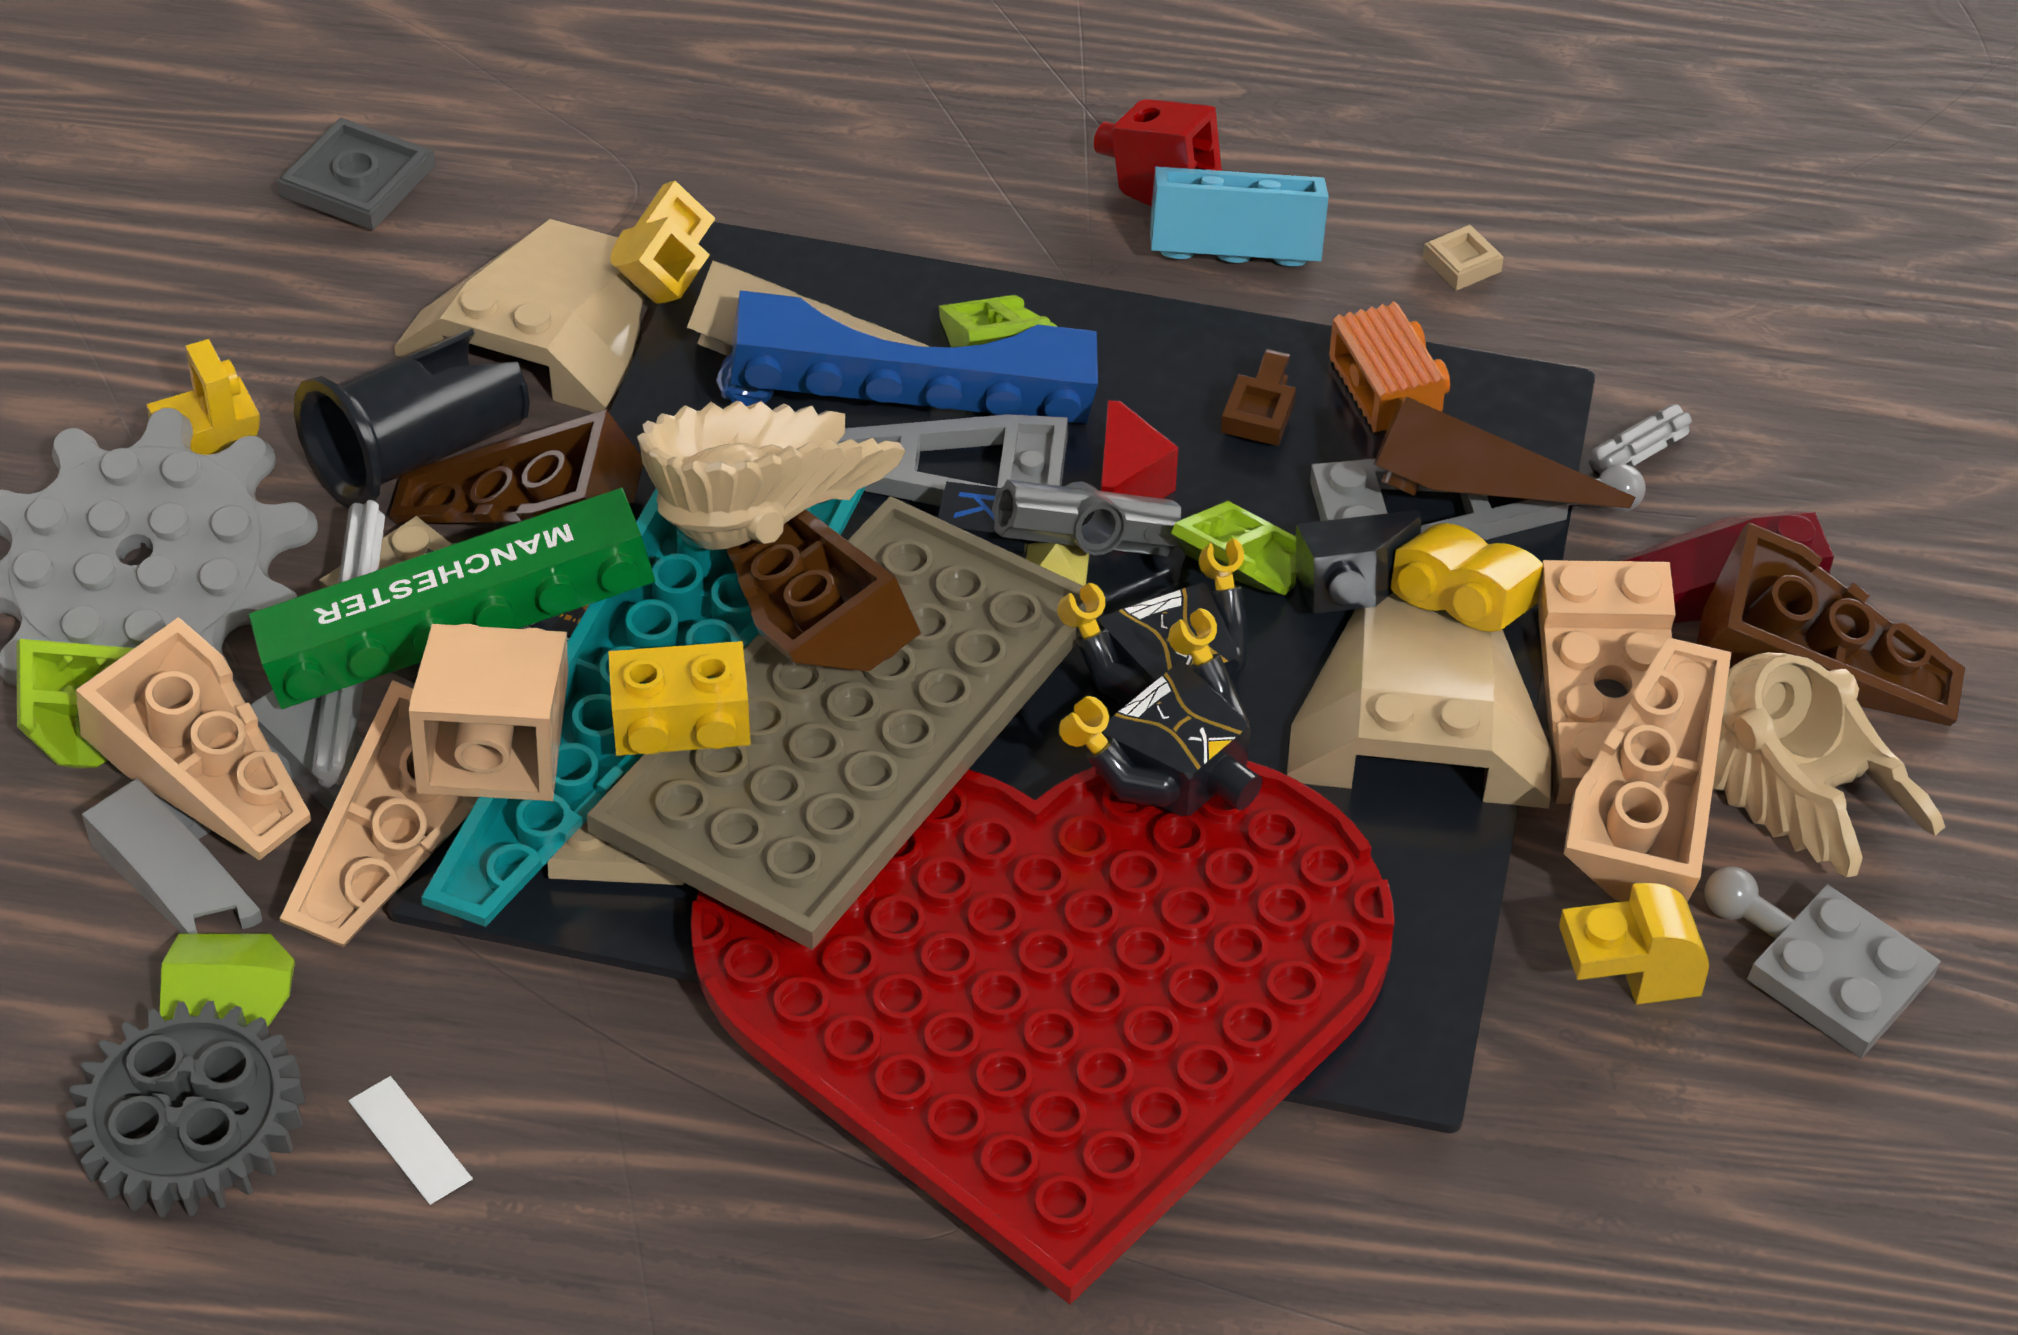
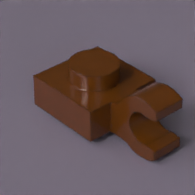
M1267 349L1256 378L1238 374L1222 414V433L1279 446L1295 405L1296 388L1286 386L1288 375L1284 374L1290 354Z

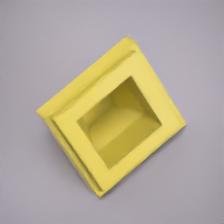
M1057 543L1028 544L1027 560L1082 586L1086 585L1089 553L1074 545Z

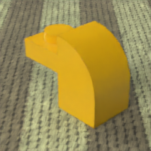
M676 181L665 183L636 225L621 232L611 252V264L654 303L661 304L681 299L710 255L698 243L715 218Z
M209 339L186 345L193 390L147 404L149 419L154 412L162 408H173L189 419L193 427L191 450L202 455L219 453L229 448L242 437L249 435L257 436L260 426V414L240 376L237 377L230 359L220 361Z
M1636 883L1632 885L1629 901L1562 909L1559 928L1577 980L1625 974L1636 1005L1702 996L1709 970V960L1685 897L1677 890L1660 884Z

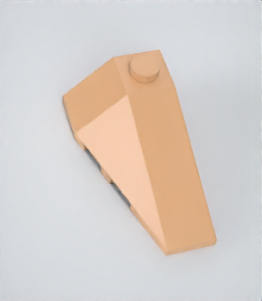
M179 617L76 689L80 735L124 775L132 780L139 779L151 792L256 859L261 860L311 821L310 812L277 753L272 752L259 729L258 718L250 703H245L233 681V673L224 656Z
M1667 637L1573 794L1563 854L1614 900L1621 902L1629 901L1633 884L1654 883L1677 890L1688 902L1700 880L1731 652Z
M392 680L280 917V922L343 948L463 822L479 798L417 794L409 719V706L413 688Z

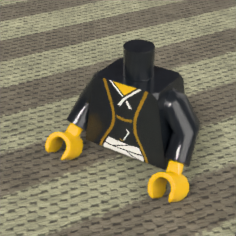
M1232 538L1226 543V554L1229 559L1228 566H1222L1215 560L1214 548L1211 542L1202 550L1199 556V567L1208 578L1215 581L1216 589L1211 591L1206 583L1202 582L1101 617L1098 616L1102 614L1105 608V597L1102 590L1093 583H1087L1080 588L1079 594L1085 604L1086 612L1079 609L1072 593H1068L1061 598L1057 608L1058 616L1065 625L1079 628L1081 636L1077 639V643L1092 680L1101 693L1127 705L1179 661L1182 660L1191 666L1194 663L1191 655H1182L1176 652L1170 646L1168 635L1171 626L1182 619L1191 636L1197 638V633L1191 626L1190 615L1201 608L1209 611L1217 624L1216 636L1208 644L1212 655L1220 654L1235 686L1237 674L1246 664L1248 622L1242 586H1235L1233 572L1242 565L1244 560V550L1238 540Z
M1201 608L1190 615L1191 626L1195 629L1197 638L1191 636L1182 619L1171 626L1168 635L1170 646L1176 652L1182 655H1191L1194 661L1191 666L1182 660L1179 661L1110 719L1107 708L1100 700L1091 696L1084 697L1074 705L1075 713L1072 712L1062 719L1059 726V734L1064 742L1075 747L1084 745L1088 747L1089 751L1086 757L1095 767V773L1104 779L1121 801L1161 807L1180 817L1191 816L1216 794L1238 810H1243L1254 801L1263 782L1262 777L1246 767L1251 732L1250 721L1220 654L1212 655L1208 644L1216 636L1217 624L1211 613Z

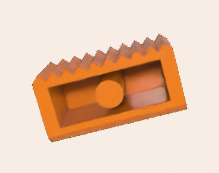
M1393 301L1388 306L1381 304L1377 309L1371 306L1366 312L1360 309L1356 314L1349 311L1344 317L1338 314L1333 319L1329 350L1330 361L1334 362L1335 370H1339L1340 377H1343L1344 384L1348 385L1349 393L1353 394L1354 401L1357 400L1358 408H1362L1363 416L1367 417L1368 424H1371L1373 432L1388 429L1401 397L1407 396L1442 412L1444 395L1450 390V377L1447 367L1441 359H1432L1426 349L1425 336L1421 325L1417 321L1409 322L1396 302Z

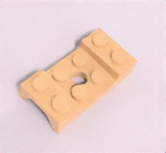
M1543 560L1537 604L1555 804L1568 805L1572 803L1576 788L1601 750L1610 731L1619 720L1667 637L1672 638L1671 628L1676 614L1670 562ZM1603 679L1615 680L1625 687L1628 694L1619 698L1607 697L1597 690L1595 683Z

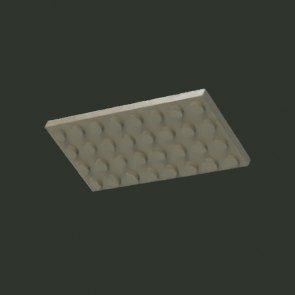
M891 496L848 541L896 577L921 634L902 647L893 657L883 661L871 671L794 663L759 633L744 649L751 745L644 754L587 814L589 833L812 950L1075 647L1081 633L1079 628L1069 627L1060 620L1057 608L1061 598L1068 593H1072L1079 609L1086 612L1085 604L1079 594L1080 588L1083 587L1082 585Z

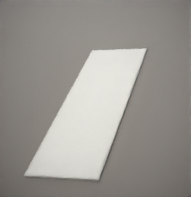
M391 1076L348 1100L430 1205L473 1179Z

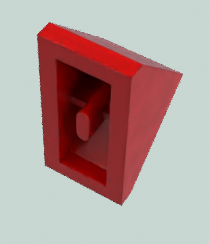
M1108 401L1101 491L1163 499L1176 490L1179 447L1121 401Z

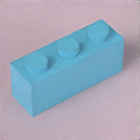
M1155 167L1150 220L1151 251H1161L1164 256L1174 259H1188L1193 257L1195 253L1217 255L1221 260L1233 263L1247 262L1251 257L1273 258L1276 263L1285 266H1302L1307 261L1321 262L1329 199L1325 178Z

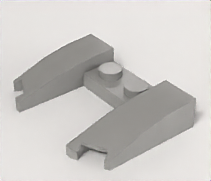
M272 690L251 704L258 718V727L272 752L278 754L290 778H293L326 809L331 811L342 785L334 784L331 788H325L319 785V778L312 773L322 697L320 696L281 710ZM358 734L356 738L354 760L364 741ZM136 778L82 813L91 848L180 933L198 934L195 923L196 917L232 909L239 915L242 929L254 927L263 921L258 906L199 841L200 838L212 830L151 792L139 779Z

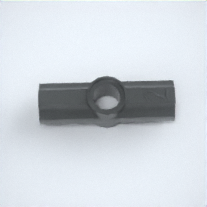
M1007 479L1004 486L996 490L992 512L995 521L994 530L1001 537L1074 545L1092 555H1104L1112 550L1168 556L1173 548L1179 547L1171 532L1175 522L1181 520V506L1173 500L1099 491L1085 482H1072L1066 486ZM1094 511L1090 521L1082 526L1084 519L1089 513Z

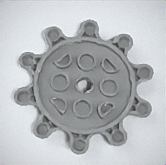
M162 408L154 412L148 421L142 438L129 448H118L112 451L100 449L96 440L91 435L78 428H69L59 433L54 440L52 450L53 461L59 470L58 477L44 490L32 494L0 490V536L11 543L8 554L0 561V613L15 616L21 624L14 638L0 652V676L5 683L17 686L16 643L19 639L135 648L179 617L223 655L222 645L226 636L239 626L251 625L249 613L297 598L298 596L294 591L270 579L268 567L272 559L279 553L309 543L318 531V522L314 513L300 503L263 504L256 500L257 486L261 480L270 474L276 464V455L270 444L257 436L249 435L240 438L229 448L216 454L202 455L194 453L191 450L192 424L186 416L173 408ZM141 543H145L147 548L153 550L151 556L139 565L130 566L120 561L132 550L140 548Z

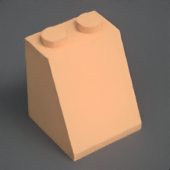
M432 624L409 706L417 794L553 801L568 680L567 632L546 631L539 628L479 627L472 624Z

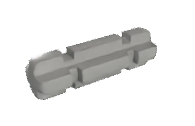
M1678 404L1668 405L1654 413L1655 416L1647 417L1614 436V439H1609L1593 448L1591 452L1592 459L1589 462L1592 470L1598 471L1599 475H1601L1604 470L1613 465L1626 464L1632 467L1666 448L1667 444H1672L1688 435L1690 432L1689 424L1692 422L1690 414L1683 412Z

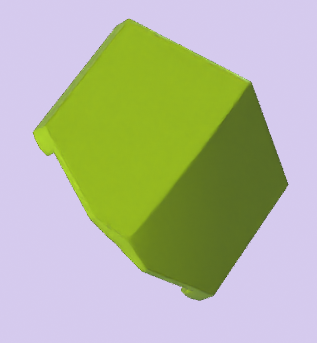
M1017 295L939 306L940 319L951 348L991 343L1015 336L1036 325L1057 327V325L1050 322L1049 318L1039 316L1025 308L1024 300Z
M1230 501L1175 522L1171 534L1186 556L1199 562L1202 550L1211 542L1214 548L1215 560L1222 566H1228L1229 559L1226 554V543L1234 538L1241 543L1244 550L1243 563L1233 572V579L1235 581L1259 590L1286 595L1295 587L1296 536Z
M19 639L16 643L17 727L59 766L75 769L97 768L107 762L108 759L80 735L76 689L134 648Z
M178 934L162 962L160 1015L164 1021L174 1019L178 1002L184 1001L190 1017L199 1016L207 1001H214L220 1019H223L235 1006H239L242 1008L247 1025L262 1017L266 1020L268 1027L290 996L295 960L271 934Z

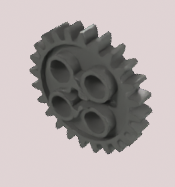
M207 1001L199 1016L190 1017L185 1002H178L174 1019L167 1021L163 1020L155 1008L150 1009L148 1012V1028L140 1031L136 1026L125 1021L121 1024L126 1038L122 1044L118 1045L103 1039L98 1043L105 1060L103 1063L93 1061L82 1062L80 1067L87 1084L71 1086L69 1090L76 1107L66 1112V1119L73 1133L69 1138L77 1159L81 1160L89 1181L99 1180L105 1196L110 1200L123 1192L131 1211L136 1212L151 1197L159 1217L166 1216L174 1200H182L188 1215L195 1216L199 1207L200 1197L208 1195L219 1209L226 1207L225 1189L234 1185L241 1192L250 1195L253 1193L249 1174L254 1170L269 1176H273L276 1173L270 1152L291 1153L294 1149L287 1130L303 1127V1120L298 1105L306 1102L295 1056L289 1055L282 1034L270 1036L264 1018L260 1017L247 1025L242 1008L239 1006H235L223 1019H220L214 1001ZM168 1071L159 1077H152L159 1072ZM239 1076L237 1079L230 1081L228 1083H221L223 1080L227 1078ZM152 1131L149 1135L143 1138L133 1139L143 1132ZM223 1137L220 1141L214 1144L203 1145L206 1141L212 1138Z

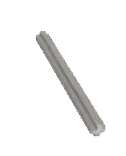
M368 499L365 504L353 503L349 507L338 583L368 574L379 568L385 515L378 510L379 504L373 500ZM364 682L322 696L312 773L319 778V785L325 788H331L334 784L343 785L353 764Z

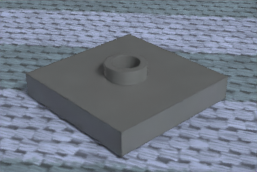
M340 117L277 180L279 196L374 230L436 166L434 151Z

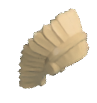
M735 401L724 409L710 402L701 411H696L685 405L679 409L675 416L662 413L657 417L656 423L646 421L643 424L645 433L637 436L643 465L658 490L656 500L658 512L668 522L678 527L680 531L690 537L699 547L708 550L728 549L751 540L762 544L775 542L783 533L784 524L790 519L820 502L831 499L850 500L858 489L879 481L897 467L905 453V449L899 442L883 441L877 444L873 438L859 444L852 439L837 444L845 434L844 413L824 411L817 414L813 406L794 412L786 404L771 410L762 401L747 407L741 401Z
M1767 652L1748 657L1735 664L1728 673L1713 790L1725 791L1728 805L1732 807H1745L1754 824L1765 825L1773 837L1788 835L1795 852L1808 849L1817 863L1830 861L1834 870L1845 877L1858 875L1863 857L1846 810L1847 803L1844 792L1835 787L1852 782L1856 777L1862 776L1865 772L1875 785H1879L1885 794L1913 818L1922 829L1936 836L1945 828L1942 815L1929 795L1908 777L1904 763L1889 750L1869 722L1857 701L1859 687L1856 679L1847 669L1827 671L1820 664L1809 658L1786 653Z

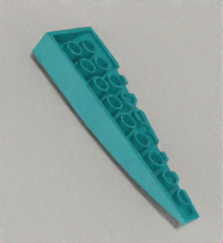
M866 486L858 489L850 500L831 499L817 503L806 510L841 535ZM657 489L654 490L636 522L656 582L589 604L567 642L568 680L553 801L479 797L422 895V905L486 927L587 821V814L644 755L616 756L608 651L743 641L744 650L759 634L751 615L752 612L740 587L737 579L738 576L726 549L708 550L699 547L690 537L680 531L678 527L663 518L658 512V503L656 501Z

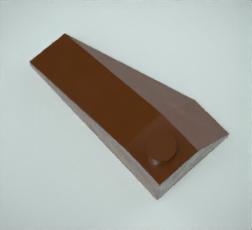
M1407 396L1400 398L1373 464L1385 469L1381 479L1382 482L1414 496L1419 485L1437 491L1631 508L1636 498Z
M606 409L438 461L407 473L400 478L389 516L396 524H405L415 516L425 523L521 522L622 487L628 503L631 504L635 501L642 472V457Z
M806 509L784 524L783 533L775 542L762 544L751 540L726 549L760 635L794 663L871 671L883 661L893 657L902 647L921 634L896 577Z
M1750 522L1742 529L1704 606L1696 644L1731 652L1729 670L1735 664L1748 657L1767 652L1806 657L1820 664L1827 671L1847 669L1855 677L1859 687L1857 701L1861 707L1948 726L1957 721L1965 667L1908 623L1899 622L1894 624L1866 602L1870 594L1854 582L1847 588L1819 566L1823 559L1807 546Z

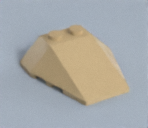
M549 219L422 309L394 346L395 355L399 357L406 356L472 328L475 334L469 344L549 366L553 401L594 413L606 409L609 412L633 361L635 343L638 341L640 333L642 304H645L646 295L611 264V252L618 237Z
M1395 593L1389 595L1376 607L1355 609L1291 724L1287 776L1303 784L1352 789L1356 755L1484 767L1483 802L1549 809L1551 794V748L1503 630L1486 632L1470 628L1457 621L1446 610L1431 611L1421 609L1405 602Z

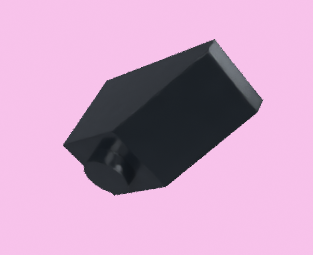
M1413 510L1296 524V580L1313 613L1376 607L1393 593L1391 581L1396 549L1421 533V515L1419 511Z

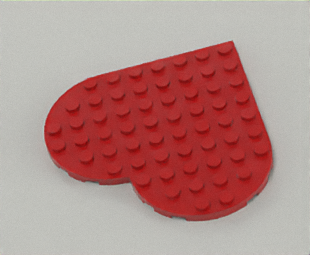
M1247 761L1246 767L1262 777L1263 782L1258 795L1248 807L1238 810L1216 794L1191 816L1183 817L1161 807L1121 801L1104 779L1095 773V767L1073 775L1051 788L1036 800L1004 782L968 769L813 950L701 891L698 892L697 900L693 901L691 932L694 964L700 987L719 1023L735 1042L767 1069L1071 1305L1322 1063L1363 1021L1377 999L1390 962L1394 929L1393 900L1388 880L1382 879L1376 864L1370 856L1371 845L1356 825L1339 808L1298 780L1251 761Z

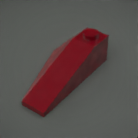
M1784 511L1727 517L1616 561L1670 562L1676 614L1673 623L1702 619L1704 606L1742 529L1749 522L1807 546L1823 559L1819 566L1829 574L1834 554L1816 512Z

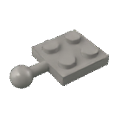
M1736 866L1720 868L1706 882L1704 890L1705 900L1714 914L1728 920L1744 917L1775 939L1767 950L1754 962L1747 980L1861 1059L1931 981L1941 963L1938 958L1828 884L1793 919L1759 896L1756 880L1743 868Z

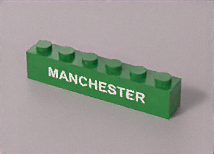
M622 487L249 613L262 666L282 710L420 663L432 624H472L479 627L519 629L656 581L640 530Z

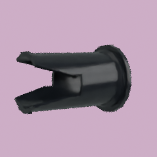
M471 328L340 383H335L323 376L306 379L300 383L294 394L293 411L298 438L306 459L321 485L338 503L349 508L353 503L365 504L368 499L376 501L380 495L382 484L520 425L528 417L530 399L527 383L524 380L518 362L470 366L468 359L469 342L475 334Z

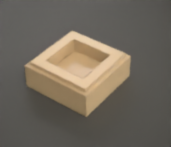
M1471 225L1425 243L1423 259L1455 291L1502 272L1504 256Z

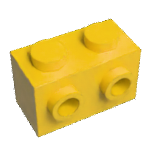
M743 641L608 651L616 756L698 749H721L751 745Z

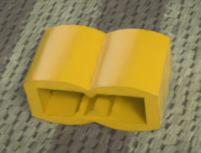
M1438 523L1396 549L1391 590L1402 600L1415 607L1431 611L1446 610L1453 618L1470 628L1495 632L1502 630L1537 604L1543 564L1534 555L1517 546L1505 543L1487 544L1479 535L1465 527L1450 523Z

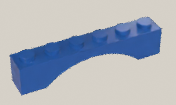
M740 290L733 329L730 385L996 415L1067 417L1068 422L1087 424L1098 386L1097 331L1036 325L1015 336L987 344L955 348L914 346L883 340L854 330L824 315L800 297Z

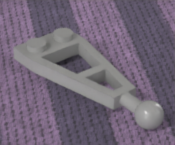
M1007 414L845 428V434L837 444L849 439L859 444L871 438L877 444L883 441L899 442L905 449L899 465L879 481L867 485L864 491L941 506L946 481L989 487L995 486L918 472L920 451L1003 445L998 488H1002L1007 479L1062 486L1068 437V418Z
M1375 459L1312 464L1310 484L1321 521L1387 514L1380 489H1400L1381 481L1385 469L1373 465ZM1626 464L1613 465L1604 470L1599 478H1596L1600 482L1636 497L1631 508L1605 506L1613 512L1624 513L1631 511L1644 498L1646 491L1644 478L1632 466ZM1419 485L1418 490H1417V491H1432V492H1448V491L1431 490V489H1428V488L1423 487V486H1421V485ZM1460 493L1466 515L1422 525L1421 533L1434 524L1450 523L1465 527L1479 535L1483 540H1488L1566 520L1569 505L1579 504L1528 499L1491 508L1487 495Z

